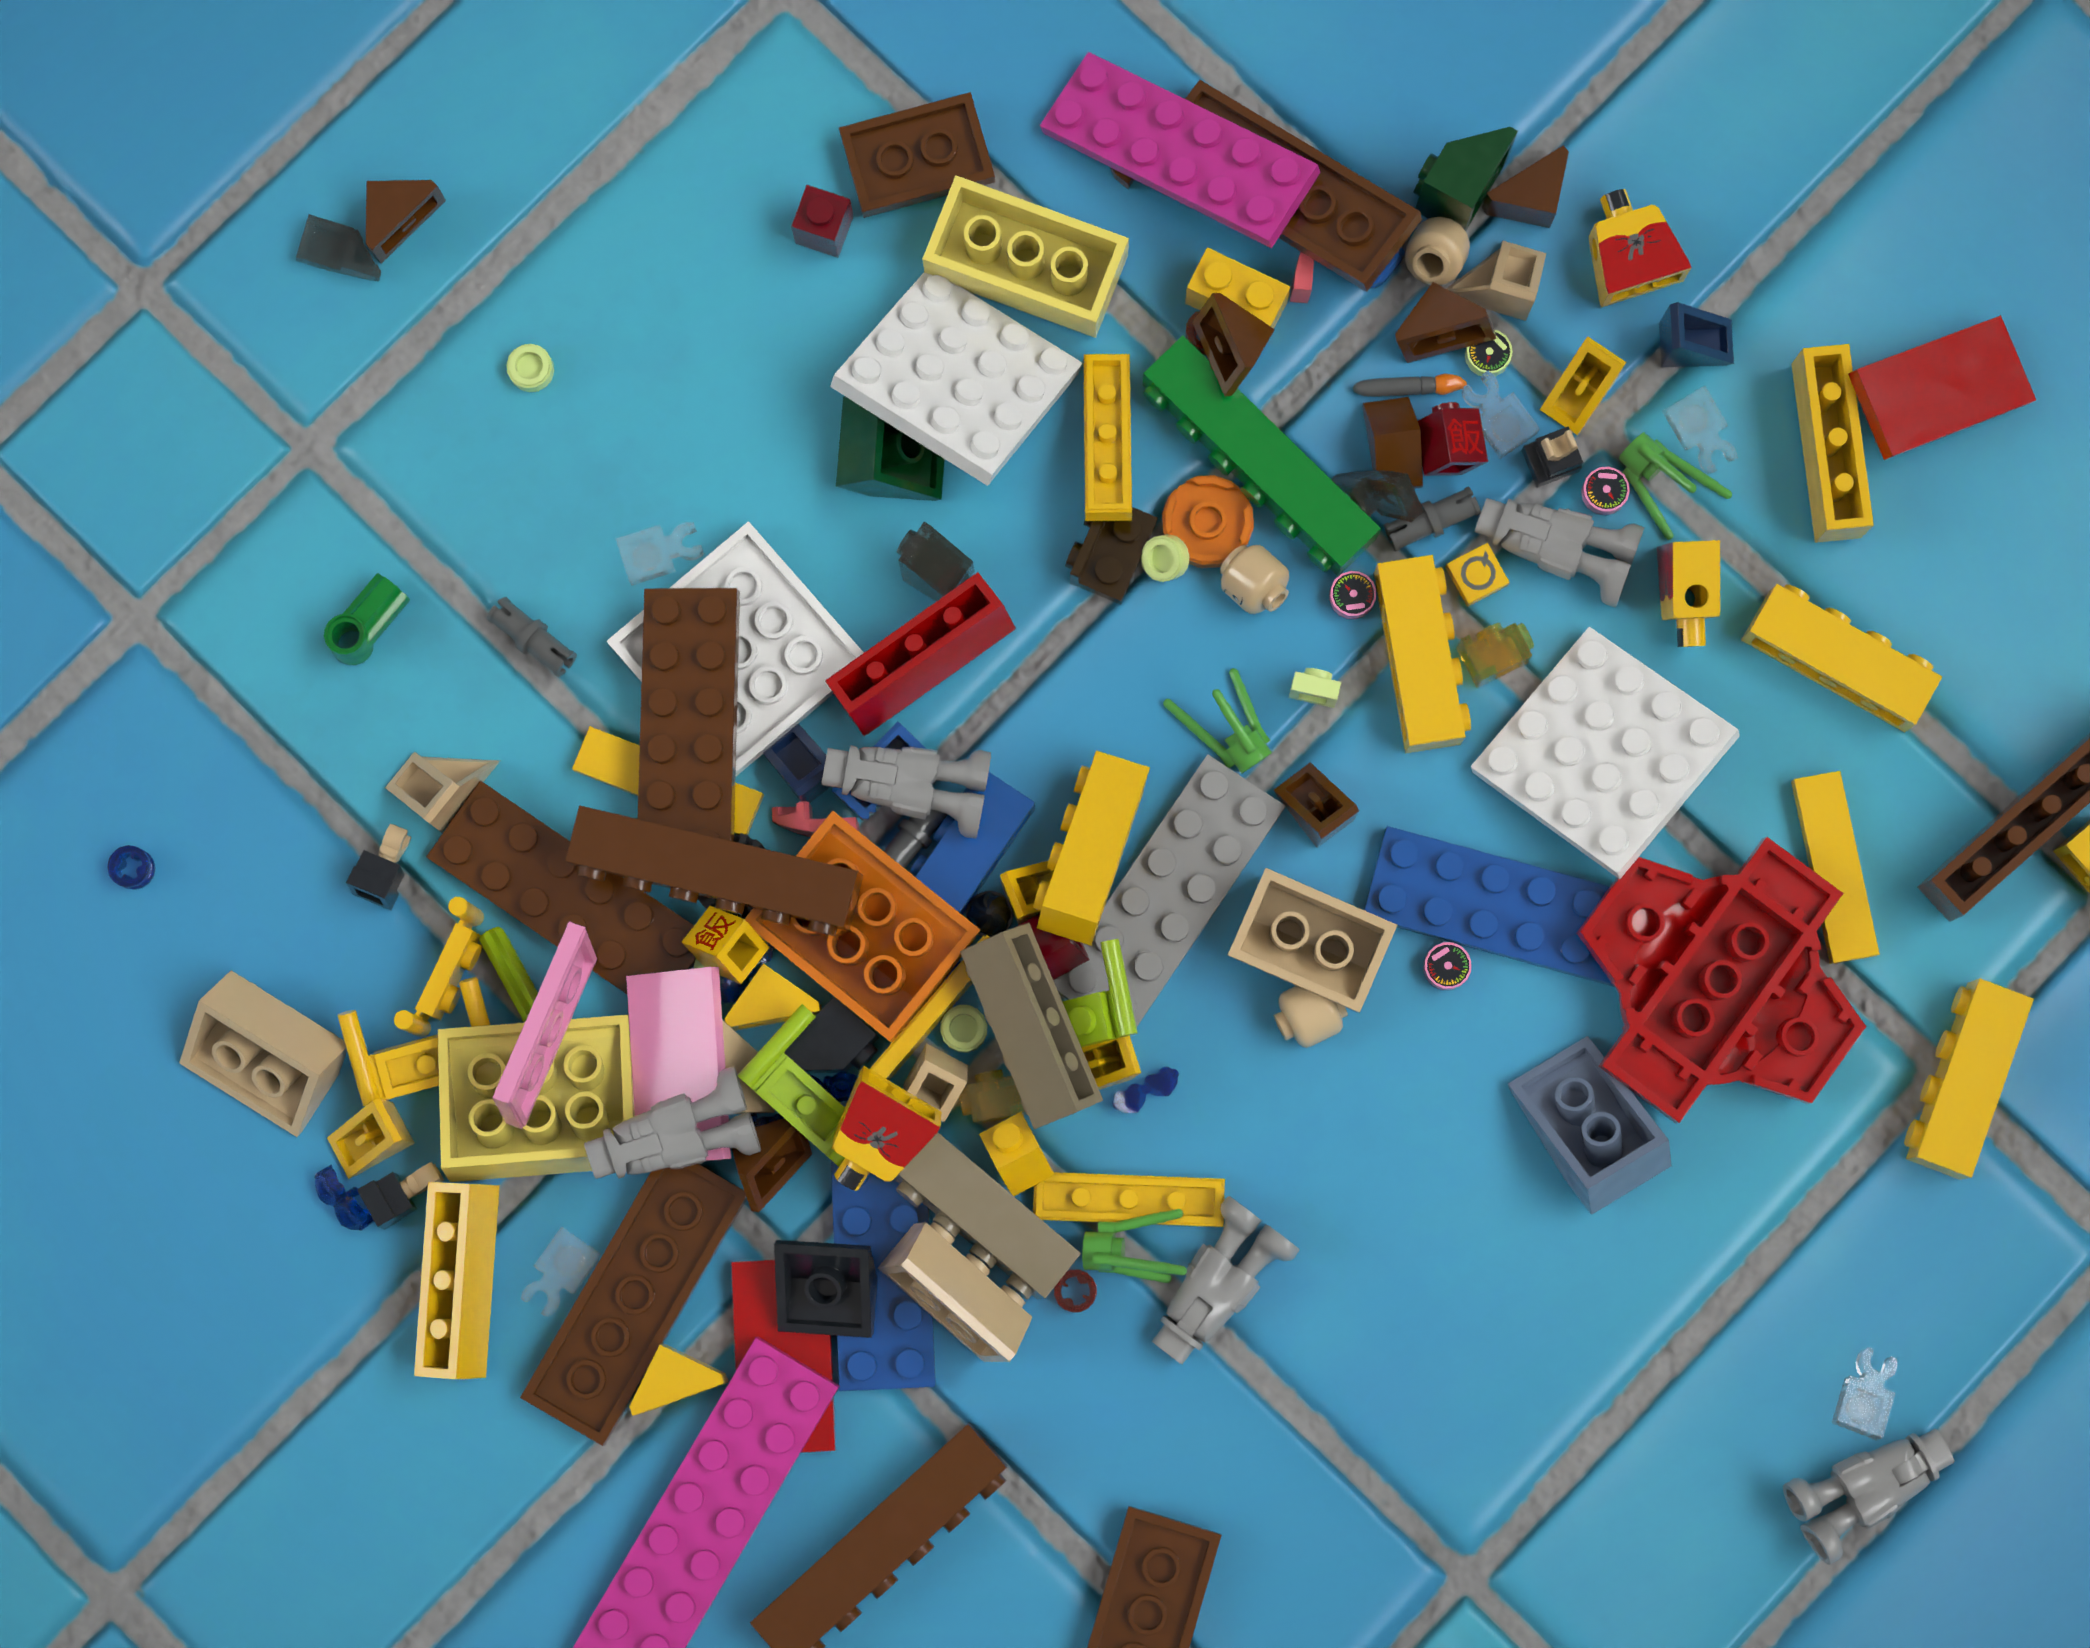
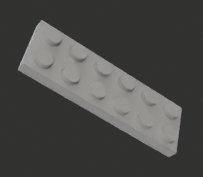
M1207 754L1106 903L1092 946L1083 944L1090 960L1054 980L1058 993L1069 1000L1096 992L1109 991L1100 943L1119 939L1136 1027H1138L1286 806Z

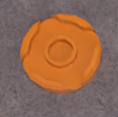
M1216 475L1196 476L1187 480L1186 483L1180 485L1168 496L1162 512L1163 535L1177 536L1185 543L1189 552L1190 565L1199 568L1221 567L1232 551L1239 546H1248L1254 529L1253 508L1244 493L1232 481Z

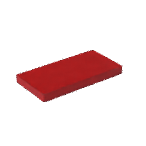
M2001 315L1861 367L1848 374L1884 460L2036 401Z
M775 1260L731 1262L736 1370L755 1338L760 1337L833 1381L831 1335L778 1331ZM834 1397L802 1452L836 1451Z

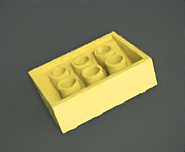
M629 1015L571 1019L528 1121L522 1129L505 1122L492 1097L525 1023L438 1029L441 1169L450 1182L592 1171L584 1143L603 1137V1130L610 1128L614 1135L613 1127L635 1117Z

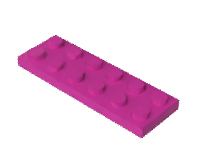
M1090 52L1086 54L1040 124L1045 135L1271 249L1320 174L1318 164Z

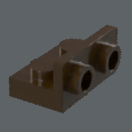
M1132 507V521H1084V526L1090 528L1083 544L1075 541L1065 564V567L1071 569L1070 584L1121 605L1140 563L1142 549L1146 542L1150 540L1158 517Z

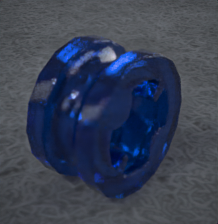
M130 845L115 850L110 856L107 866L109 876L113 882L132 890L141 889L148 885L153 879L156 869L154 860L149 853ZM130 856L136 861H140V859L142 861V865L136 869L137 877L134 879L127 874L122 876L121 870L127 867L126 859Z

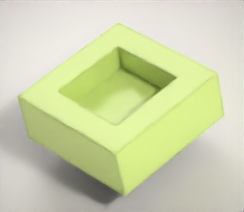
M1305 668L1304 673L1295 671L1289 698L1334 708L1338 699L1341 682L1332 680V674L1321 669Z

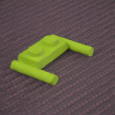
M1119 939L1100 943L1109 991L1096 992L1062 1001L1081 1048L1138 1034Z
M801 1004L737 1076L839 1167L845 1157L832 1149L835 1130L845 1107L784 1053L816 1018L812 1012Z

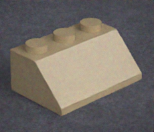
M1265 868L1227 956L1360 1013L1397 924Z
M231 970L199 1000L179 1064L298 1137L338 1077L347 1048L345 1041L334 1033L326 1030L294 1008L281 1002Z
M926 1222L913 1224L878 1269L983 1362H1010L1016 1355L1032 1320V1316L1022 1308L1026 1304L1024 1299L1006 1285H1003L1000 1289L987 1277L990 1270L982 1261L969 1253L965 1257L954 1248L952 1243L955 1239L945 1228L935 1222H932L931 1225Z

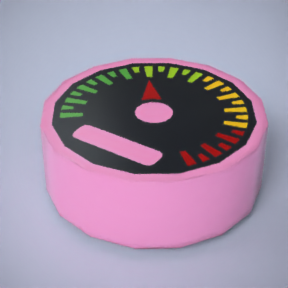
M1599 467L1592 471L1585 479L1581 490L1582 500L1586 507L1593 513L1600 515H1611L1619 511L1628 500L1630 492L1629 482L1625 475L1612 467Z
M1359 571L1342 573L1334 580L1330 589L1329 601L1332 609L1346 619L1364 617L1371 611L1376 601L1374 582L1366 574Z
M1443 942L1435 945L1427 953L1423 962V972L1432 986L1440 990H1453L1460 987L1468 979L1471 973V959L1468 952L1462 946L1451 942Z

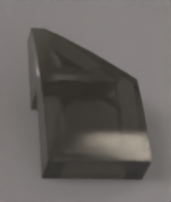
M311 214L308 215L296 255L297 262L348 276L379 282L381 270L369 254L358 229L354 230V228Z
M1356 471L1337 474L1331 478L1369 517L1377 511L1383 516L1412 522L1424 512L1409 475L1406 473L1394 471Z

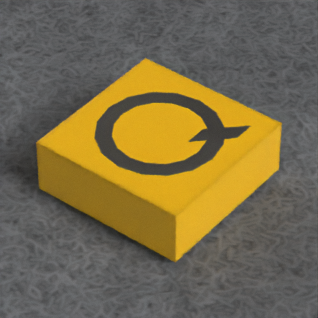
M1488 542L1447 563L1445 566L1467 607L1500 591L1510 583Z

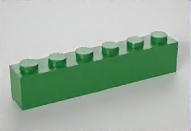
M1183 335L1143 373L1142 386L1145 388L1143 394L1146 399L1160 412L1166 408L1178 420L1175 425L1187 440L1193 444L1199 440L1211 452L1208 458L1221 473L1226 476L1232 473L1244 484L1241 487L1244 495L1259 508L1265 505L1276 516L1274 519L1276 526L1289 539L1294 540L1298 537L1310 549L1307 555L1319 569L1324 572L1331 569L1337 576H1340L1378 538L1381 528L1238 388L1232 396H1224L1209 360Z

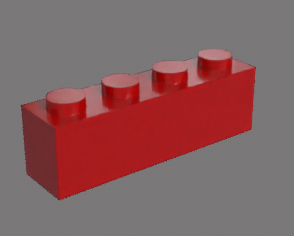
M977 572L826 679L825 682L865 737L1010 634L1016 627L1003 603L979 572Z

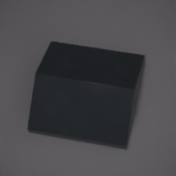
M776 1240L774 1243L778 1331L872 1338L874 1334L878 1279L871 1246Z

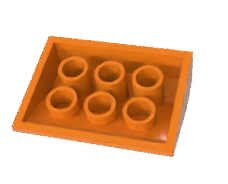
M832 811L796 856L856 870L864 875L850 931L837 928L835 937L807 930L809 921L792 917L789 926L761 919L763 910L754 908L746 916L745 920L764 940L888 1041L893 1042L936 992L962 957L960 951L968 948L981 930L837 813Z

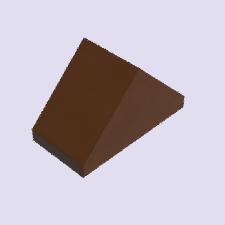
M1564 145L1489 191L1482 205L1486 215L1550 228L1557 212L1569 154Z
M432 180L367 181L366 245L381 264L446 201L439 187Z
M1432 282L1395 333L1396 341L1407 363L1496 339L1495 330L1485 308Z
M1212 293L1192 323L1224 396H1232L1255 365L1275 329L1223 294Z
M1409 397L1363 403L1362 407L1377 494L1422 488L1421 431Z
M1311 762L1274 789L1277 797L1286 806V809L1316 848L1353 822L1359 813L1357 805Z
M785 1118L755 1127L761 1152L745 1155L738 1149L732 1148L737 1171L750 1209L753 1212L759 1213L812 1155L808 1139Z

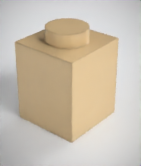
M926 1043L907 1076L903 1089L942 1112L941 1121L945 1122L967 1084L968 1065Z

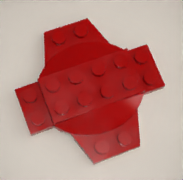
M1768 837L1761 839L1736 875H1721L1705 880L1638 857L1621 879H1615L1577 932L1582 942L1619 992L1621 1016L1624 1022L1623 1033L1598 1067L1626 1085L1633 1093L1674 1123L1681 1122L1706 1085H1719L1740 1081L1806 1104L1813 1103L1866 1028V1025L1831 977H1827L1823 972L1819 961L1818 950H1821V944L1817 930L1844 893Z

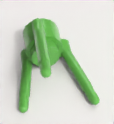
M1645 432L1636 437L1619 456V460L1626 466L1622 473L1633 486L1655 524L1667 540L1673 538V532L1640 478L1642 476L1650 481L1662 470L1688 492L1694 493L1697 489L1696 485L1676 469L1678 468L1725 499L1732 497L1730 490L1669 451L1657 439L1654 441Z
M1236 668L1230 669L1229 674L1250 727L1248 724L1243 727L1219 689L1212 691L1213 698L1235 732L1225 739L1229 746L1228 749L1220 744L1172 700H1164V707L1213 750L1228 768L1236 765L1242 774L1272 754L1267 745L1271 740L1261 727L1245 685Z
M1181 1209L1163 1211L1118 1222L1099 1221L1098 1232L1086 1231L1084 1234L1082 1249L1084 1270L1118 1273L1162 1283H1170L1172 1281V1276L1169 1274L1185 1275L1187 1268L1182 1265L1125 1257V1239L1116 1237L1117 1232L1181 1218L1183 1211Z

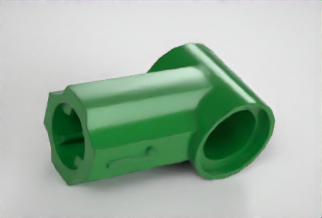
M377 573L343 614L337 615L328 621L324 629L326 645L336 658L346 665H358L365 662L373 652L374 643L409 603V597L390 580ZM357 631L360 633L359 640L353 647L344 649L338 646L341 636L346 632Z

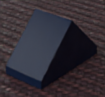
M1679 302L1669 305L1659 322L1661 368L1727 366L1734 364L1731 319Z
M799 723L763 753L800 802L807 801L811 803L831 787L821 785L826 754Z

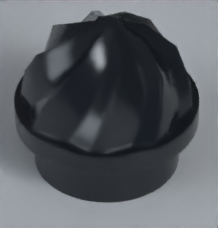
M984 891L971 899L967 906L966 918L981 930L978 936L988 935L992 937L1009 929L1013 920V909L1009 900L1004 895L995 891Z

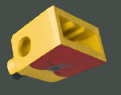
M1626 189L1612 191L1600 198L1606 219L1594 224L1589 234V245L1601 308L1685 280L1692 267L1659 207L1649 205L1633 210Z
M1720 540L1671 542L1658 546L1657 561L1662 620H1676L1677 647L1706 646L1705 619L1720 616ZM1687 589L1691 590L1695 597L1692 607L1685 600Z
M863 1066L834 1133L832 1149L845 1157L834 1174L835 1178L845 1187L855 1191L859 1190L869 1173L886 1182L893 1181L937 1134L941 1128L942 1112Z

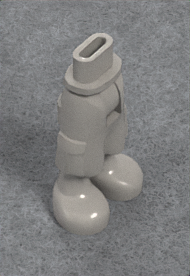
M1486 498L1475 532L1494 538L1493 545L1496 546L1503 539L1501 546L1505 550L1538 564V567L1547 573H1552L1567 580L1575 577L1576 571L1585 574L1599 583L1602 602L1616 607L1645 527L1633 523L1624 526L1622 529L1599 528L1593 526V516L1571 511L1570 509L1558 508V510L1536 503H1516L1512 499H1508L1507 503L1504 504ZM1586 545L1602 549L1611 553L1615 559H1607L1585 553L1583 548Z
M850 745L849 751L828 748L821 785L842 788V795H848L851 790V796L889 807L891 811L900 815L926 820V816L930 815L931 809L946 813L957 820L961 835L976 839L984 795L934 789L933 783L936 780L963 785L970 790L985 792L991 752L978 750L965 760L940 761V755L937 754L938 750L916 748L914 746L902 747V749L862 747L858 750L856 746Z
M735 1067L726 1068L719 1072L716 1089L708 1096L692 1102L690 1097L683 1093L660 1101L652 1106L651 1110L613 1127L614 1135L610 1128L603 1130V1137L585 1142V1150L595 1179L616 1173L620 1179L625 1177L626 1172L627 1174L635 1175L668 1167L671 1169L684 1168L707 1161L708 1150L718 1148H735L745 1155L761 1152L759 1139L749 1112L735 1116L727 1123L701 1131L697 1128V1123L747 1110L744 1093Z
M1230 1196L1221 1204L1220 1210L1225 1219V1224L1219 1240L1214 1247L1210 1244L1207 1246L1203 1244L1191 1263L1188 1264L1185 1274L1186 1278L1167 1309L1166 1314L1168 1316H1163L1160 1320L1164 1325L1152 1340L1155 1345L1182 1365L1194 1348L1200 1351L1203 1347L1202 1342L1205 1343L1210 1340L1234 1313L1237 1314L1246 1307L1260 1289L1259 1281L1254 1277L1267 1264L1276 1259L1291 1261L1300 1250L1276 1230L1265 1224L1238 1265H1232L1230 1259L1262 1220Z
M1933 1429L1920 1437L1912 1433L1905 1439L1883 1445L1871 1452L1865 1451L1854 1454L1832 1466L1831 1478L1824 1481L1808 1484L1804 1479L1793 1478L1783 1485V1492L1793 1515L1800 1521L1809 1520L1802 1524L1800 1529L1818 1557L1824 1563L1830 1565L1838 1561L1843 1555L1840 1537L1845 1531L1856 1523L1869 1530L1885 1519L1890 1518L1900 1505L1920 1493L1930 1484V1481L1939 1479V1471L1953 1464L1954 1458L1937 1429ZM1842 1495L1847 1496L1846 1504L1823 1516L1813 1518L1829 1502Z

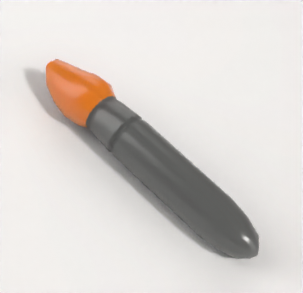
M1444 373L1434 378L1418 376L1366 379L1357 382L1352 389L1356 394L1366 397L1423 395L1434 392L1439 395H1447L1465 388L1467 382L1460 376Z

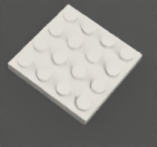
M924 272L834 374L830 387L988 486L1075 379L1080 371L1082 362L964 288L950 283L945 277L939 275L932 276Z
M749 521L670 587L737 588L740 591L736 776L833 695L825 680L864 653ZM644 610L607 640L609 646L641 682Z
M1588 627L1471 765V769L1480 779L1618 879H1621L1740 735L1736 727L1600 633Z

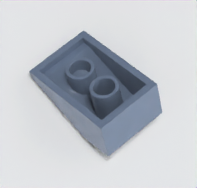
M1586 1036L1508 1083V1087L1560 1173L1592 1215L1672 1165L1669 1139L1630 1089L1598 1067L1605 1057L1591 1039Z

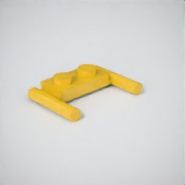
M454 897L448 904L449 911L458 917L460 921L455 924L415 1007L416 1013L413 1014L409 1011L401 1010L394 1017L396 1027L418 1037H425L430 1033L431 1024L428 1021L430 1016L441 1021L444 1013L450 1014L454 1010L461 995V989L457 985L465 969L471 971L481 954L482 945L477 944L481 935L471 929L473 926H479L483 922L484 914L479 908L462 897Z
M472 977L460 981L459 985L471 1027L490 1025L478 978ZM356 1010L345 1011L337 1015L363 1106L378 1098L388 1100L439 1086L438 1034L374 1051L373 1054L368 1055Z

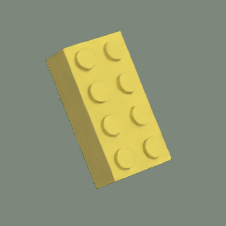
M955 175L922 260L924 272L927 274L945 277L950 283L958 285L971 293L1096 338L1128 257L1129 238Z

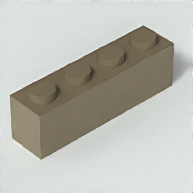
M1030 923L1006 930L960 951L966 965L968 977L975 986L984 1008L985 1018L992 1027L1002 1051L1005 1066L1012 1075L1021 1097L1022 1107L1029 1116L1033 1128L1037 1129L1103 1101Z
M938 1132L894 1178L899 1183L896 1191L915 1207H918L921 1203L926 1205L936 1214L932 1220L933 1222L945 1228L954 1238L959 1233L973 1246L969 1250L970 1254L982 1261L989 1269L997 1265L1010 1276L1006 1280V1284L1026 1300L1031 1296L1036 1299H1045L1081 1254Z

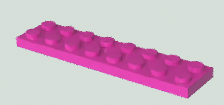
M756 1337L573 1648H686L840 1386L760 1337Z

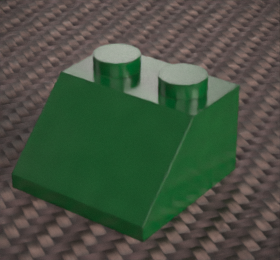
M1506 127L1447 142L1439 156L1431 153L1418 175L1419 181L1413 191L1414 194L1419 196L1415 209L1419 210L1421 215L1427 219L1433 217L1452 219L1467 231L1484 202L1486 194L1491 190L1505 166L1518 130Z
M843 396L836 487L872 497L942 500L945 459L846 396Z

